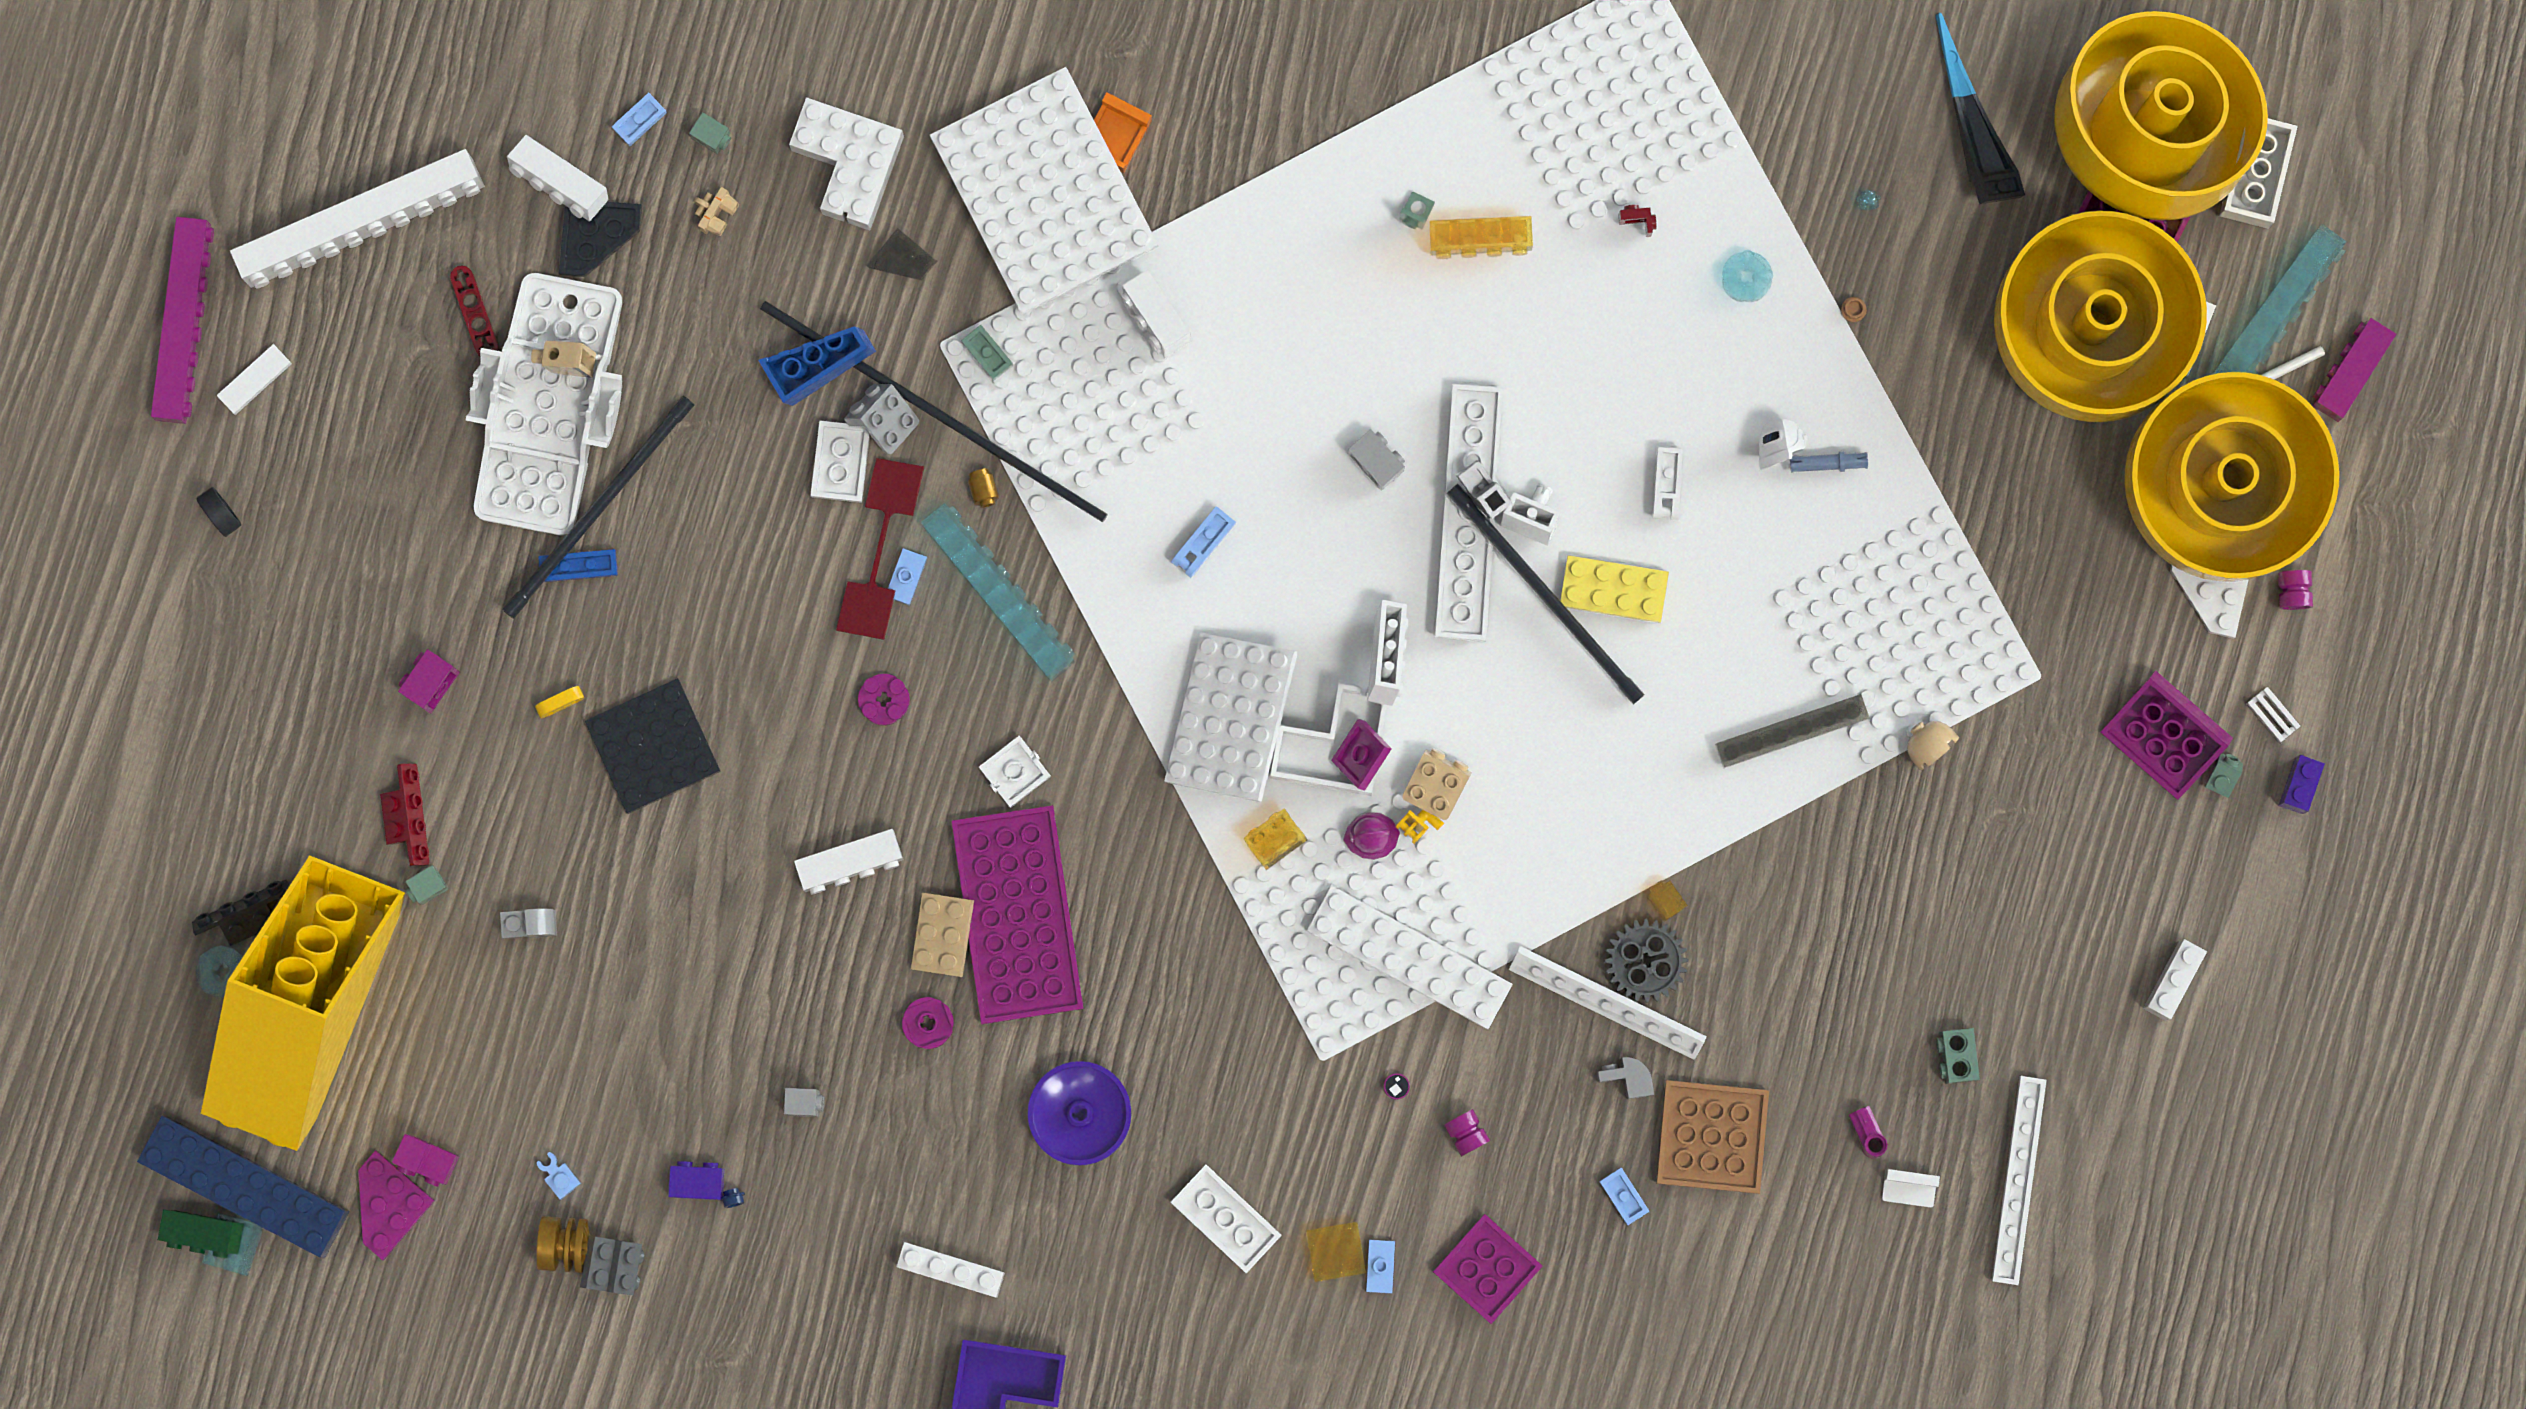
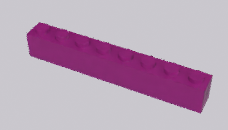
M176 217L151 417L155 421L186 424L187 417L190 418L192 413V403L189 402L190 392L193 393L195 389V377H192L193 367L198 365V352H195L196 342H200L202 334L201 327H198L199 318L204 316L205 311L202 294L203 292L206 293L208 287L205 271L206 267H210L211 253L208 252L209 243H212L214 239V228L205 219Z

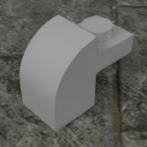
M1476 460L1456 475L1470 494V498L1488 518L1493 519L1512 504L1500 485L1490 478L1479 461Z
M526 909L524 911L500 912L502 939L557 936L556 911L554 909Z
M1622 1057V1068L1618 1069L1617 1064L1602 1066V1071L1597 1072L1598 1083L1624 1079L1627 1099L1654 1095L1651 1074L1648 1068L1637 1059Z

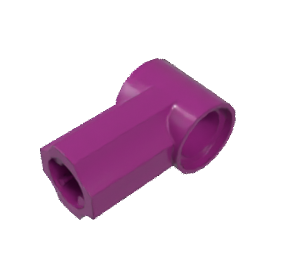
M1870 1106L1849 1114V1118L1862 1144L1864 1154L1872 1159L1881 1157L1887 1150L1888 1144L1880 1131ZM1875 1139L1881 1143L1882 1148L1880 1152L1874 1153L1870 1151L1868 1147L1870 1140Z

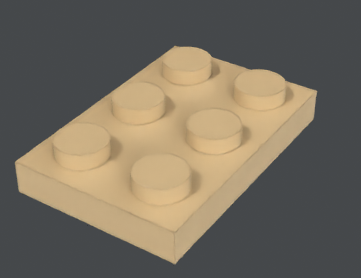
M922 893L911 969L963 977L974 900Z

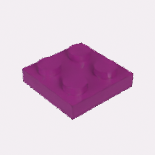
M1357 719L1331 761L1358 789L1365 791L1392 748L1365 720Z

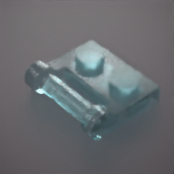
M218 1213L216 1217L218 1219L244 1223L239 1254H229L228 1258L221 1260L212 1256L213 1251L209 1250L208 1254L204 1255L202 1263L248 1276L263 1228L255 1223Z

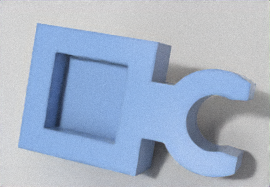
M549 1152L547 1153L551 1159L549 1166H544L541 1161L536 1163L540 1170L550 1174L544 1180L557 1197L562 1200L582 1183L566 1163L558 1167L556 1156Z

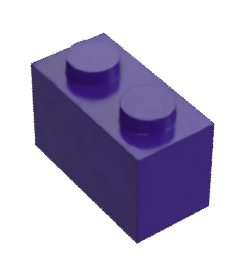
M2303 755L2295 757L2278 806L2300 814L2309 812L2325 763Z
M677 1161V1166H670L668 1197L721 1200V1197H723L725 1169L718 1168L719 1163L703 1162V1167H692L693 1162Z

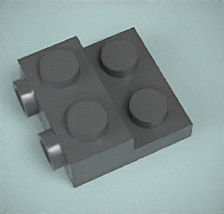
M589 1236L580 1288L633 1296L634 1290H637L640 1285V1278L637 1272L638 1266L644 1260L642 1244Z

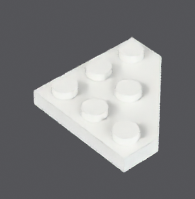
M2172 565L2171 574L2185 592V596L2200 616L2207 631L2234 639L2237 633L2248 580L2232 582L2208 580L2190 575Z

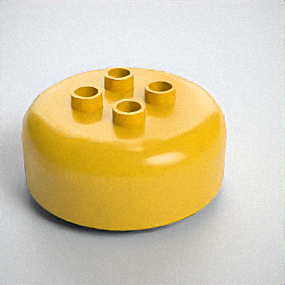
M2159 11L2140 12L2120 17L2106 24L2091 36L2064 75L2058 90L2054 110L2055 132L2061 153L2067 165L2082 185L2111 207L2136 217L2151 220L2187 218L2209 209L2224 199L2234 189L2259 155L2265 140L2268 122L2267 103L2261 82L2254 68L2239 48L2220 32L2205 23L2184 15ZM2245 128L2242 152L2240 158L2237 161L2240 142Z
M2092 211L2071 215L2047 226L2036 234L2020 251L2005 273L1999 287L1994 310V328L1998 349L2008 372L2017 385L2044 408L2067 418L2087 422H2108L2129 418L2161 401L2182 381L2196 361L2202 347L2207 323V306L2203 285L2193 262L2183 248L2171 236L2154 224L2136 216L2113 211Z
M2226 372L2205 376L2180 387L2162 399L2148 413L2138 427L2130 444L2125 466V491L2129 510L2140 534L2159 556L2179 570L2196 577L2214 581L2232 582L2257 578L2279 570L2299 558L2315 543L2327 526L2335 507L2339 488V464L2336 448L2327 426L2317 411L2306 399L2285 384L2272 378L2246 372Z

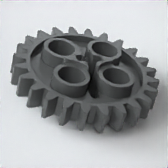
M1644 919L1643 926H1640L1637 920L1633 921V929L1625 924V934L1620 931L1615 933L1619 940L1610 939L1609 942L1614 948L1606 949L1605 952L1612 956L1604 960V963L1611 964L1612 968L1605 972L1607 974H1614L1610 983L1618 981L1617 992L1624 988L1626 989V998L1633 993L1635 994V1002L1640 999V996H1644L1645 1003H1648L1652 995L1657 1002L1659 1001V993H1662L1667 998L1669 996L1668 988L1673 991L1677 990L1674 982L1682 983L1684 980L1679 976V973L1687 972V969L1681 967V964L1689 960L1681 957V954L1686 952L1687 948L1678 947L1683 939H1673L1676 934L1675 930L1668 934L1666 932L1667 924L1660 929L1658 928V920H1655L1653 925L1649 926L1648 920ZM1656 938L1661 941L1662 948L1659 952H1653L1649 949L1648 943L1650 939ZM1632 945L1637 949V956L1634 959H1629L1624 955L1623 950L1625 946ZM1664 953L1668 954V958L1651 962L1649 964L1650 968H1647L1645 964L1628 969L1624 968L1625 964L1643 959V954H1646L1647 958ZM1664 963L1668 966L1669 973L1666 977L1657 975L1655 971L1657 964ZM1640 970L1643 972L1644 981L1641 984H1636L1631 980L1632 971Z

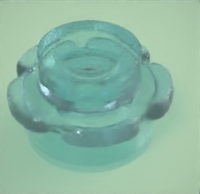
M1873 190L1862 191L1860 196L1856 198L1861 210L1877 209L1879 207V200H1881V196L1876 195V192Z

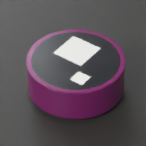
M1392 1074L1384 1082V1091L1391 1099H1402L1409 1092V1081L1402 1074Z

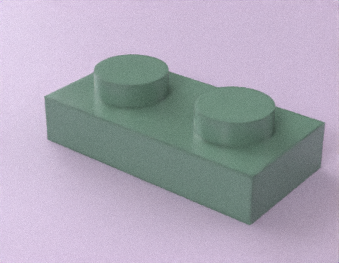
M982 325L978 326L961 340L993 381L1013 366L1011 360Z

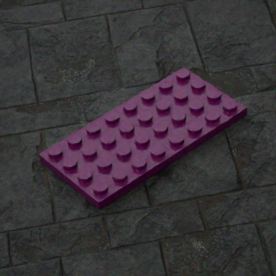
M1054 806L953 820L952 828L963 899L974 900L969 944L981 1024L1084 1009Z

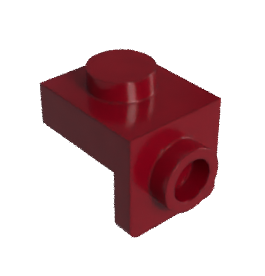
M1639 205L1624 206V210L1619 211V225L1644 223L1646 237H1651L1653 230L1657 229L1656 215H1651L1650 207L1639 208Z

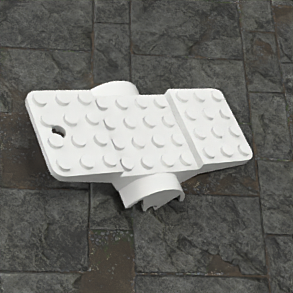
M539 273L528 274L521 283L509 335L502 348V352L481 348V363L473 374V386L470 387L471 410L466 416V421L486 424L485 445L474 501L475 514L481 520L559 536L567 535L574 527L588 467L587 460L590 445L604 448L609 446L619 412L622 375L606 372L607 366L610 364L622 307V297L616 289ZM568 295H573L578 300L576 307L573 309H567L563 305V300ZM545 341L583 343L596 352L593 378L551 373L542 367V364L532 363L533 348L544 349Z

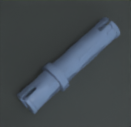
M1844 451L1833 455L1792 456V459H1790L1791 473L1820 470H1839L1840 472H1845V469H1868L1867 452L1844 454Z

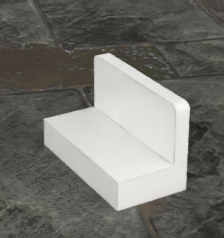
M1887 1169L1884 1176L1882 1200L1933 1207L1936 1187H1939L1940 1176Z

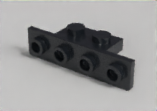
M274 881L261 891L247 893L241 900L234 903L227 902L214 912L200 914L192 921L194 935L196 936L219 925L230 946L257 935L272 913L268 903L283 897L289 888L288 881Z

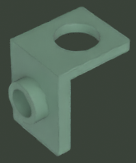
M1412 192L1405 208H1402L1399 219L1403 221L1404 225L1412 229H1423L1435 202ZM1421 201L1425 204L1426 211L1422 215H1417L1411 211V205L1414 202Z

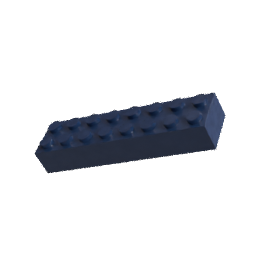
M161 1116L137 1161L320 1258H325L349 1214V1211L167 1116Z

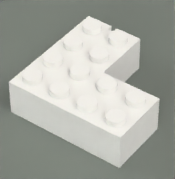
M806 98L789 144L791 151L835 166L820 207L822 214L844 222V212L848 213L847 220L849 224L870 231L902 144L903 132L886 124Z
M1339 683L1330 734L1280 725L1270 779L1372 796L1375 776L1365 791L1360 790L1331 760L1357 719L1365 720L1382 738L1387 705L1367 701L1368 688L1366 689V695L1362 696L1360 695L1362 687Z

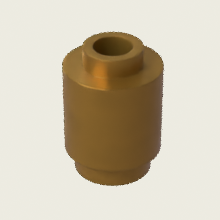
M985 468L969 473L970 479L968 484L974 504L980 505L981 508L995 505V500L999 496L993 475L989 473V470Z

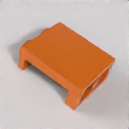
M1106 92L1094 122L1120 172L1124 173L1152 122V115Z

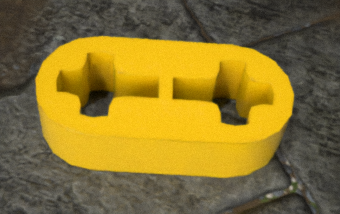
M575 686L540 702L535 708L542 719L584 699V695L580 687Z

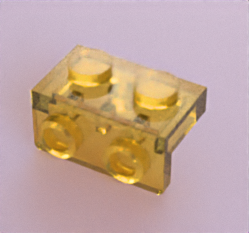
M1282 809L1280 812L1272 814L1259 827L1253 828L1244 837V841L1265 870H1268L1306 842L1307 838L1291 819L1286 809Z

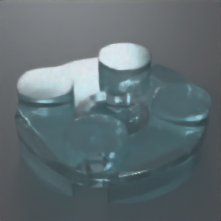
M1745 250L1731 256L1725 263L1722 271V284L1725 292L1732 299L1739 302L1760 300L1769 291L1773 279V271L1769 262L1762 255L1750 250ZM1741 272H1752L1753 282L1748 280L1745 283L1742 282L1743 275Z
M227 946L213 947L199 957V962L196 966V979L202 990L214 997L224 998L227 981L243 958V955ZM220 965L229 969V973L225 974V979H221L219 975H216V970L219 969Z

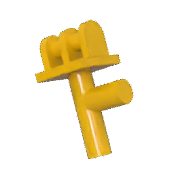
M1410 810L1395 827L1397 829L1401 828L1405 832L1404 835L1410 836L1413 839L1412 843L1415 844L1429 828L1424 823L1426 820L1437 831L1443 826L1444 822L1424 810H1421L1417 815Z

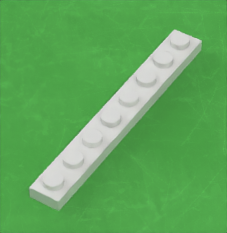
M1521 946L1509 968L1510 971L1691 1059H1696L1705 1042L1706 1036Z
M2019 1077L1992 1282L2012 1285L2019 1284L2047 1081L2044 1079Z

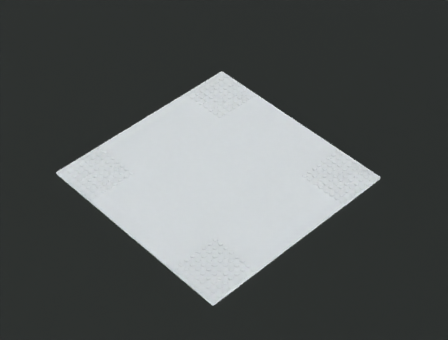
M1595 0L1156 229L1152 234L1158 243L1157 248L1024 315L1021 314L1015 303L951 336L940 344L944 356L989 440L1108 514L1102 523L1000 459L1166 772L1201 633L1296 651L1298 653L1280 725L1330 734L1339 683L1362 687L1360 695H1366V689L1369 687L1374 617L1381 601L1386 600L1407 605L1406 618L1409 619L1404 636V639L1407 640V646L1403 655L1405 668L1401 676L1403 691L1401 697H1396L1393 706L1387 705L1382 739L1392 750L1375 774L1372 796L1270 779L1274 753L1262 802L1173 784L1318 1058L1322 1061L1333 1057L1436 1002L1307 932L1331 885L1492 972L1513 961L1520 946L1531 951L1907 751L1908 741L1913 735L1910 731L1921 721L1924 724L1931 721H1940L1952 727L2041 678L2040 671L1847 321L1843 318L1841 310L1670 0ZM1412 192L1435 202L1423 229H1412L1404 225L1403 221L1399 219L1402 208H1405ZM1416 201L1411 205V211L1417 215H1422L1426 211V206L1423 202ZM1639 205V208L1650 207L1651 215H1656L1657 229L1653 230L1651 237H1646L1644 223L1619 225V211L1624 210V206ZM1147 269L1191 335V342L1166 358L1162 352L1160 354L1155 352L1150 344V334L1148 331L1146 333L1141 331L1136 323V313L1134 310L1129 312L1122 302V286ZM980 325L983 326L1013 363L1011 368L994 381L961 342L963 338ZM1453 384L1504 388L1497 483L1509 499L1513 492L1532 499L1538 484H1544L1542 494L1546 486H1549L1552 489V494L1546 506L1561 513L1548 546L1502 527L1501 522L1505 509L1495 516L1494 527L1559 600L1561 599L1568 555L1669 572L1661 623L1567 608L1624 674L1631 678L1645 694L1634 705L1494 545L1487 640L1473 641L1435 638ZM1774 420L1794 421L1802 429L1803 435H1807L1808 440L1805 441L1806 448L1792 455L1793 457L1833 455L1844 451V454L1867 452L1868 469H1845V472H1840L1839 470H1820L1791 473L1790 460L1760 470L1759 442L1762 428ZM1370 429L1374 433L1380 432L1388 442L1386 444L1391 452L1396 450L1405 460L1403 463L1405 466L1404 471L1382 491L1348 454V449ZM1658 447L1683 449L1679 520H1671L1670 517L1653 519ZM1662 499V507H1671L1672 500ZM1217 506L1232 518L1236 524L1206 559L1196 574L1190 578L1185 574L1186 571L1182 567H1176L1171 561ZM1189 552L1185 558L1193 563L1197 557ZM1432 748L1444 753L1446 755L1445 759L1454 763L1457 760L1469 767L1468 771L1472 773L1449 818L1442 820L1444 824L1438 831L1426 820L1424 823L1429 827L1428 830L1413 844V839L1408 835L1405 836V832L1399 828L1400 835L1396 847L1386 857L1375 860L1365 859L1354 854L1343 841L1347 827L1358 816L1363 814L1382 813L1392 819L1395 825H1397L1410 810L1415 815L1422 810L1405 801L1402 796L1426 749L1429 751Z

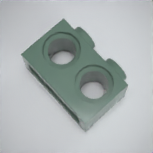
M1974 1028L1940 1032V1037L1936 1038L1938 1053H1942L1943 1063L1939 1064L1941 1079L1945 1078L1946 1084L1980 1080ZM1953 1036L1960 1038L1962 1042V1047L1958 1051L1953 1050L1949 1045V1041ZM1955 1062H1960L1964 1065L1965 1072L1962 1076H1956L1953 1073L1952 1067Z

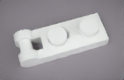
M1657 448L1653 519L1670 517L1671 520H1679L1683 449ZM1662 499L1672 500L1671 507H1662Z

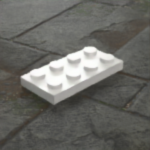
M1207 1165L1171 1201L1183 1215L1245 1273L1282 1236Z

